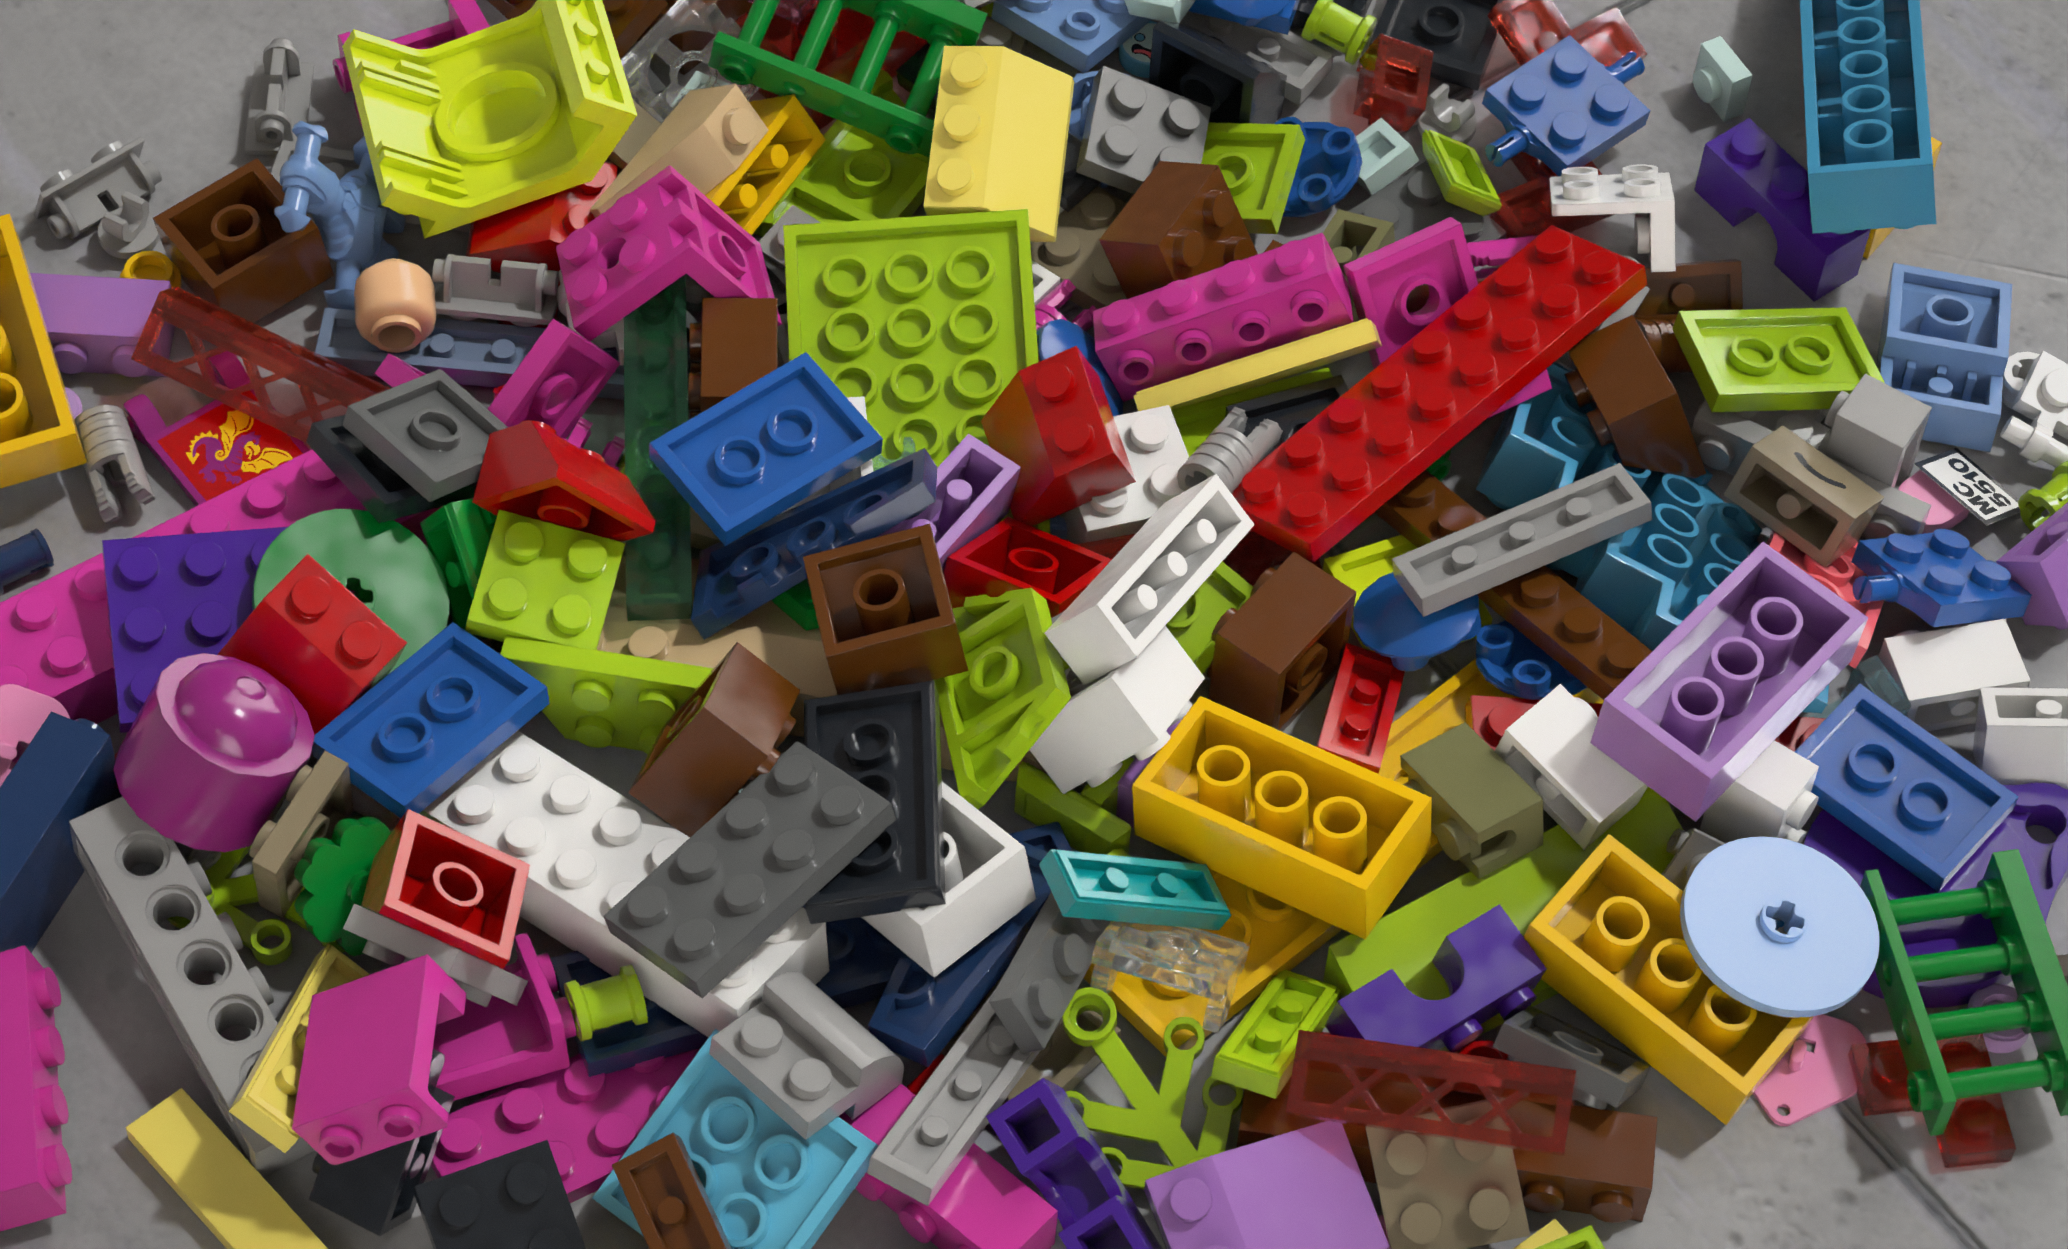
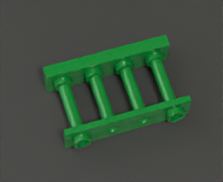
M754 0L738 38L718 31L713 43L708 66L718 70L720 75L728 81L739 85L753 84L779 96L794 94L801 105L883 138L890 147L905 154L919 153L929 157L934 120L926 116L939 87L944 46H976L988 13L956 0H819L793 62L760 48L780 0ZM846 8L870 16L875 22L849 84L815 71L841 10ZM901 31H906L925 39L930 44L904 108L871 94L895 35Z
M2019 849L1993 852L1984 877L1978 881L1975 888L1888 900L1878 869L1865 871L1860 888L1871 904L1879 930V953L1874 970L1909 1071L1907 1076V1092L1910 1104L1915 1112L1923 1113L1930 1136L1944 1134L1957 1102L1956 1099L2042 1087L2045 1092H2052L2060 1116L2068 1115V985ZM1981 914L1985 920L1991 919L1997 936L1996 944L1908 957L1898 926ZM2001 970L2004 976H2011L2017 993V1000L2014 1002L1927 1014L1917 983ZM2021 1028L2025 1034L2031 1033L2038 1052L2037 1060L1947 1073L1937 1041Z

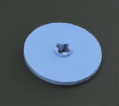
M1762 836L1737 839L1717 847L1706 855L1696 866L1685 885L1680 904V920L1683 936L1691 955L1704 974L1716 986L1746 1006L1782 1017L1799 1018L1822 1015L1834 1011L1851 1001L1866 984L1875 968L1879 953V930L1869 900L1857 882L1841 866L1811 847L1777 837ZM1773 918L1785 922L1784 931L1787 934H1782L1775 930L1776 921Z

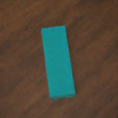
M1051 849L1039 863L1063 917L1220 930L1231 917L1229 909L1206 864Z

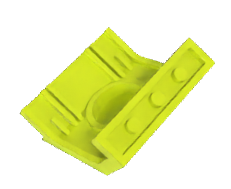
M537 0L530 10L518 17L429 49H414L353 29L342 46L381 205L402 215L411 214L418 216L424 239L592 181L637 117L602 0Z

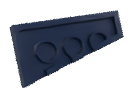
M925 448L775 516L727 546L719 542L701 550L691 622L704 640L807 579L803 556L875 538L902 521L918 516L929 505L936 502L938 467Z
M1014 838L1025 847L1036 899L936 977L931 976L909 956L898 960L868 1024L870 1033L888 1049L929 1067L1008 969L1051 893V889L1039 866V863L1047 855V851Z

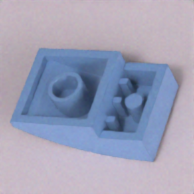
M1893 263L1883 314L1876 366L1885 384L1932 407L1922 440L1986 452L1991 451L2001 417L2003 375L2009 357L2013 284Z

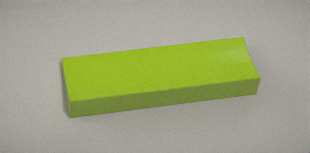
M1649 786L1638 804L1585 850L1558 824L1543 832V845L1480 879L1469 871L1381 918L1366 940L1351 934L1330 945L1323 981L1342 989L1340 999L1390 969H1393L1405 987L1414 995L1426 1000L1450 997L1448 985L1432 962L1447 935L1500 904L1522 936H1524L1530 923L1608 834L1662 874L1674 857V855L1667 852L1668 841L1676 829L1683 830L1668 801ZM1540 979L1533 990L1537 998L1531 1006L1534 1007L1558 994V992ZM1500 1014L1481 1024L1484 1030L1479 1036L1505 1022ZM1445 1046L1426 1058L1431 1063L1437 1060L1438 1055L1450 1052Z

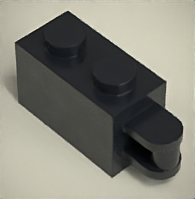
M433 1049L428 1091L449 1114L455 1096L436 1087L444 1065L445 1056L443 1053ZM443 1129L339 1165L328 1163L317 1152L312 1166V1171L317 1174L309 1200L378 1236L387 1233L412 1218L417 1204L413 1188L425 1182Z

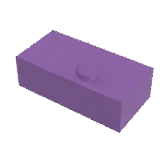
M1762 542L1604 699L1590 743L1696 822L1851 662L1868 617L1765 542Z

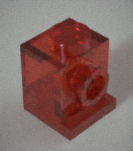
M1380 33L1357 62L1356 71L1360 73L1353 114L1368 119V126L1382 118L1397 133L1401 130L1407 132L1425 111L1434 51Z

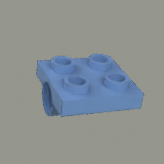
M1124 0L994 1L991 17L994 21L1082 73L1088 72L1152 21L1149 18L1129 14Z

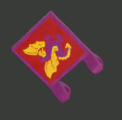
M226 346L207 356L208 363L213 367L209 371L210 381L224 395L174 424L166 427L155 406L144 394L137 395L123 404L124 411L129 415L127 420L133 437L148 447L195 506L310 451L252 382L236 354Z

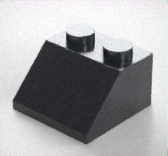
M1159 21L1154 26L1148 83L1211 107L1209 122L1274 124L1281 117L1287 75L1275 70L1269 64L1257 61L1226 45L1220 39L1208 36L1189 25Z

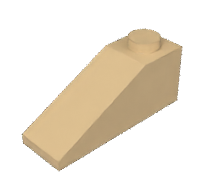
M737 84L690 90L592 206L590 211L597 218L611 208L619 198L630 194L669 165L706 195L737 170L769 129Z

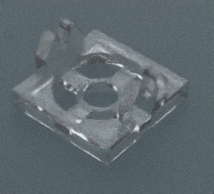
M678 0L621 60L632 99L661 124L684 96L692 90L685 89L679 85L677 80L679 69L686 62L692 60H700L708 65L715 37L702 51L691 50L684 53L668 39L675 34L690 30L710 32L715 35L720 31L735 38L739 36L741 28L731 17L727 19L713 2L705 4L701 0ZM654 54L670 66L669 77L671 83L661 94L658 93L657 95L651 90L648 78L650 62ZM709 67V79L703 86L697 89L721 86L717 83V70ZM737 84L747 100L760 88L753 84Z
M1111 921L1096 940L1091 963L1095 964L1090 987L1110 993L1119 971L1209 998L1202 1028L1219 1034L1221 1026H1224L1237 979L1244 969L1250 947L1246 946L1247 943L1197 928Z

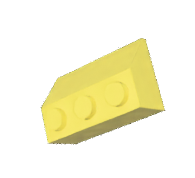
M944 46L923 205L927 216L1028 209L1030 242H1056L1074 89L1073 77L1004 46Z

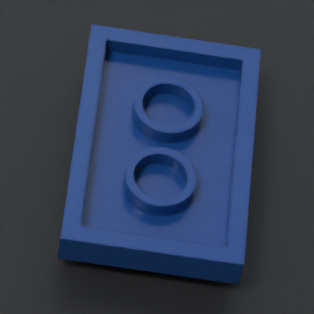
M805 352L650 442L649 458L724 546H727L881 454L883 438L809 354Z
M452 622L315 734L312 753L319 760L326 750L349 764L351 784L399 818L403 817L407 809L419 814L549 705L548 689L546 685Z
M1860 683L1795 751L1798 755L1819 766L1811 793L1819 797L1818 806L1937 892L1948 883L2013 811L2019 796Z

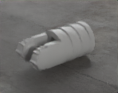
M99 405L89 408L76 416L74 421L87 463L83 464L104 523H113L123 517L122 508L114 488L116 486L127 484L130 493L138 500L139 504L146 505L155 500L123 409L115 405Z
M1234 407L1179 468L1177 480L1180 489L1186 491L1217 474L1232 494L1241 483L1242 478L1262 461L1279 442L1283 430H1281L1277 422L1264 419L1246 437L1243 433L1248 417H1246L1245 410Z

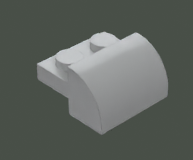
M800 972L784 973L765 983L762 1002L711 1038L709 1054L805 1140L843 1112L851 1119H855L902 1084L904 1073L902 1060Z

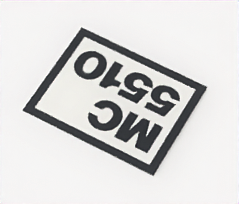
M1958 448L1914 463L1916 467L1986 526L2020 513L2019 500Z

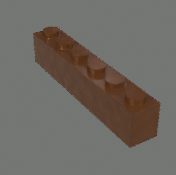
M1298 1066L1276 1099L1244 1089L1236 1148L1339 1117L1364 1182L1377 1184L1365 1124L1501 1097L1523 1202L1526 1208L1540 1213H1553L1563 1210L1591 1214L1595 1218L1609 1223H1621L1628 1220L1642 1222L1652 1192L1658 1117L1501 1094H1473L1447 1089L1438 1085Z

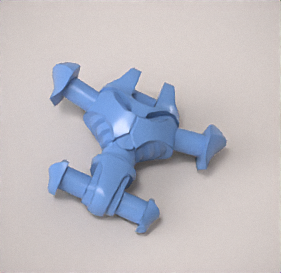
M299 121L292 129V132L297 137L294 154L288 158V161L283 164L280 170V184L285 195L282 206L274 209L275 215L285 232L303 231L311 220L310 217L306 216V213L312 214L321 234L327 255L336 263L334 290L323 291L328 308L355 310L354 290L360 272L383 260L398 259V250L383 239V232H403L406 218L404 215L381 205L364 136L353 146L354 161L359 165L358 170L349 171L339 180L336 173L329 170L318 160L321 143L329 140L325 128L321 125Z

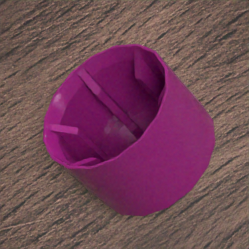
M201 653L178 658L160 673L119 748L113 769L120 794L135 814L161 835L193 849L229 852L250 847L263 825L269 820L273 821L286 799L291 783L310 758L315 736L307 711L290 689L265 670L234 657Z

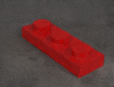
M1346 643L1338 665L1316 747L1378 774L1405 671L1395 668L1390 657L1381 656L1376 652Z

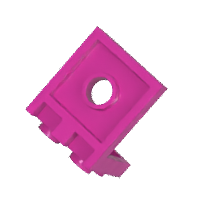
M670 165L630 194L619 198L611 208L583 228L573 231L565 241L556 246L573 327L588 341H592L686 273L715 298H775L760 243ZM778 312V326H780L782 323Z
M1452 217L1343 265L1359 320L1368 318V320H1371L1376 325L1382 347L1368 351L1373 369L1478 285L1462 224ZM1427 284L1429 298L1425 306L1417 312L1408 313L1406 301L1409 293L1415 287ZM1547 369L1489 417L1552 389Z
M552 319L488 407V410L507 427L518 425L526 420L539 421L550 425L556 430L557 436L566 439L580 417L584 415L621 363L603 349L555 319ZM390 353L374 373L391 387H396L426 375V373Z

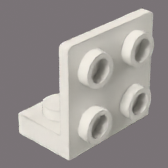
M1646 164L1626 166L1622 168V174L1598 175V169L1593 167H1570L1562 170V176L1549 178L1552 216L1634 213L1637 254H1648L1651 272L1676 271L1675 200L1669 172L1658 173L1657 166Z

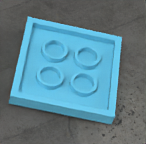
M715 1028L620 1160L674 1132L681 1137L732 1249H812L867 1172L870 1158L878 1148V1145L840 1117H836L805 1140L709 1054L711 1038L719 1032ZM613 1169L592 1199L643 1236Z

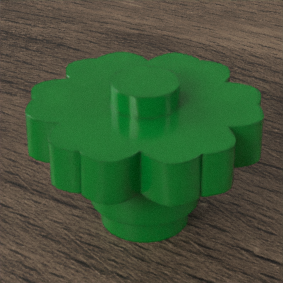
M368 816L359 820L350 818L340 820L335 825L332 840L316 838L308 843L304 857L298 862L294 870L296 880L305 888L297 897L294 906L299 916L304 919L308 931L320 942L336 941L345 952L352 956L364 954L362 951L367 943V939L343 929L353 905H362L373 858L392 832L376 817Z

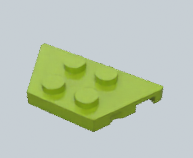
M881 69L871 94L904 108L905 104L893 90V79L888 72ZM836 120L823 135L826 139L755 230V234L763 237L792 205L821 223L911 217L924 201L930 156L926 157L919 153L905 154L890 147L885 142V139Z
M1032 588L1006 591L998 597H989L986 594L965 597L963 607L953 608L969 671L934 680L939 694V708L959 795L976 809H980L987 803L1071 699L1061 656L1044 634L1052 625L1047 600Z
M505 636L500 654L547 686L550 704L541 711L565 739L577 740L584 745L594 748L614 746L640 750L646 754H649L665 723L714 669Z

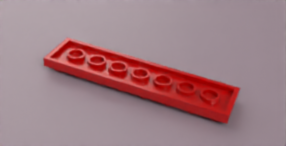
M1549 226L1260 461L1242 478L1241 483L1233 491L1232 495L1255 524L1250 530L1314 563L1647 286L1645 266L1558 227Z

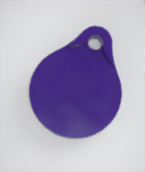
M2038 782L2003 785L2019 796L2013 811L1939 892L1824 809L1812 823L1806 835L1804 845L1832 859L1859 886L1865 871L1878 869L1888 900L1975 888L1978 881L1983 879L1993 852L2019 849L2046 924L2052 901L2068 877V790L2056 784ZM2033 825L2044 826L2050 829L2057 839L2051 844L2040 843L2028 835L2026 828ZM1981 914L1898 926L1908 957L1992 945L1997 942V936L1991 919L1985 920ZM1873 970L1862 990L1884 999L1875 970ZM2000 970L1919 982L1917 985L1925 1008H1946L1968 1004L1971 996L1977 990L1993 984L2007 985L2012 979L2011 976H2004Z

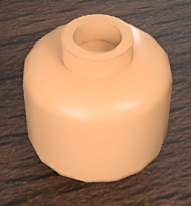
M392 258L366 268L359 275L354 290L355 324L364 339L381 350L400 353L415 348L419 343L428 338L433 332L436 322L435 286L428 272L417 264Z

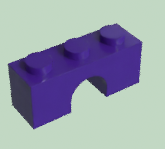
M1750 118L1705 144L1694 191L1733 227L1754 214L1760 213L1767 220L1776 237L1777 253L1774 265L1813 302L1858 275L1871 229L1855 230L1846 234L1832 232L1812 234L1808 171Z
M1500 904L1447 935L1434 956L1432 962L1445 979L1450 997L1441 1000L1420 998L1410 992L1394 970L1390 969L1337 1001L1324 1026L1358 1074L1410 1081L1429 1065L1430 1062L1426 1057L1445 1046L1450 1053L1457 1052L1474 1041L1483 1032L1482 1023L1497 1014H1500L1503 1020L1506 1021L1529 1007L1536 1000L1537 996L1533 990L1547 968Z
M1042 1078L986 1116L1021 1175L1029 1178L1048 1203L1058 1210L1057 1218L1063 1228L1058 1235L1067 1249H1163L1062 1087Z

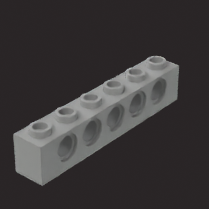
M123 796L69 821L73 849L244 1157L264 1177L314 1152L315 1150L303 1138L299 1137L296 1143L286 1153H283L229 1112L278 1023L268 1005L274 1003V998L264 975L257 966L247 970L237 953L238 950L243 948V944L232 919L227 912L216 916L206 898L212 894V890L198 860L192 858L185 861L175 844L177 842L164 837L140 819ZM141 863H152L160 867L155 873L148 876H137L129 872L134 866ZM175 916L184 917L191 921L180 930H166L159 926L164 920ZM209 970L222 975L217 982L210 985H197L190 981L192 976L201 971ZM235 1025L246 1026L254 1031L249 1037L240 1041H230L221 1036L225 1029Z

